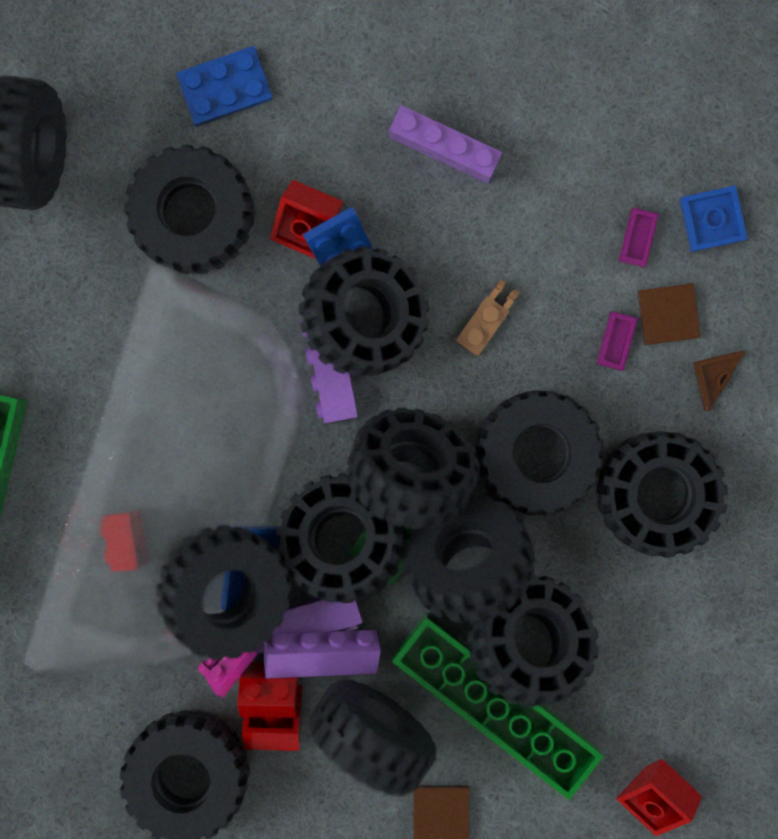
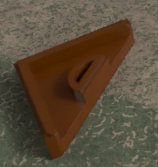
M744 350L693 362L704 411L711 410L713 403L720 392L723 391L739 361L745 355Z

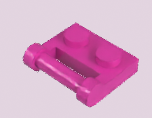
M253 651L250 654L245 652L241 654L240 658L231 660L228 657H224L223 660H210L208 658L206 662L202 661L197 669L205 676L213 692L224 698L255 658L257 652Z

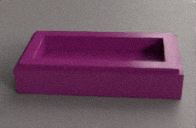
M631 208L618 262L646 268L659 217L658 213Z
M613 311L610 312L596 365L624 371L638 318Z

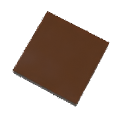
M693 283L637 291L644 345L701 338Z
M419 785L414 791L413 839H469L468 785Z

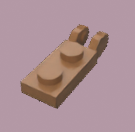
M503 280L498 282L489 297L486 296L455 341L477 357L509 313L508 309L520 293L516 289L511 291L503 307L495 302L494 299L505 287L506 282Z

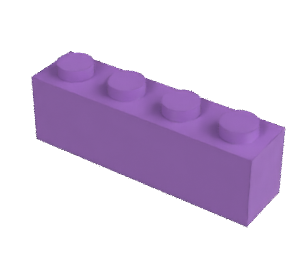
M402 105L389 129V138L487 184L502 154L497 149Z
M302 333L303 338L308 337L307 333ZM306 348L308 365L313 364L315 375H311L313 391H319L320 402L316 403L318 418H324V423L358 417L350 373L341 374L334 371V365L331 363L325 365L318 359L320 354L316 349L311 351L310 348Z
M315 598L289 606L288 610L284 611L282 624L280 627H276L272 634L332 632L341 629L343 631H353L359 628L358 624L363 623V617L358 600H354L353 603L343 604L341 602L332 603ZM265 641L258 645V649L255 650L257 654L261 652L264 654Z
M376 630L275 633L265 642L264 666L266 678L377 674L381 650Z

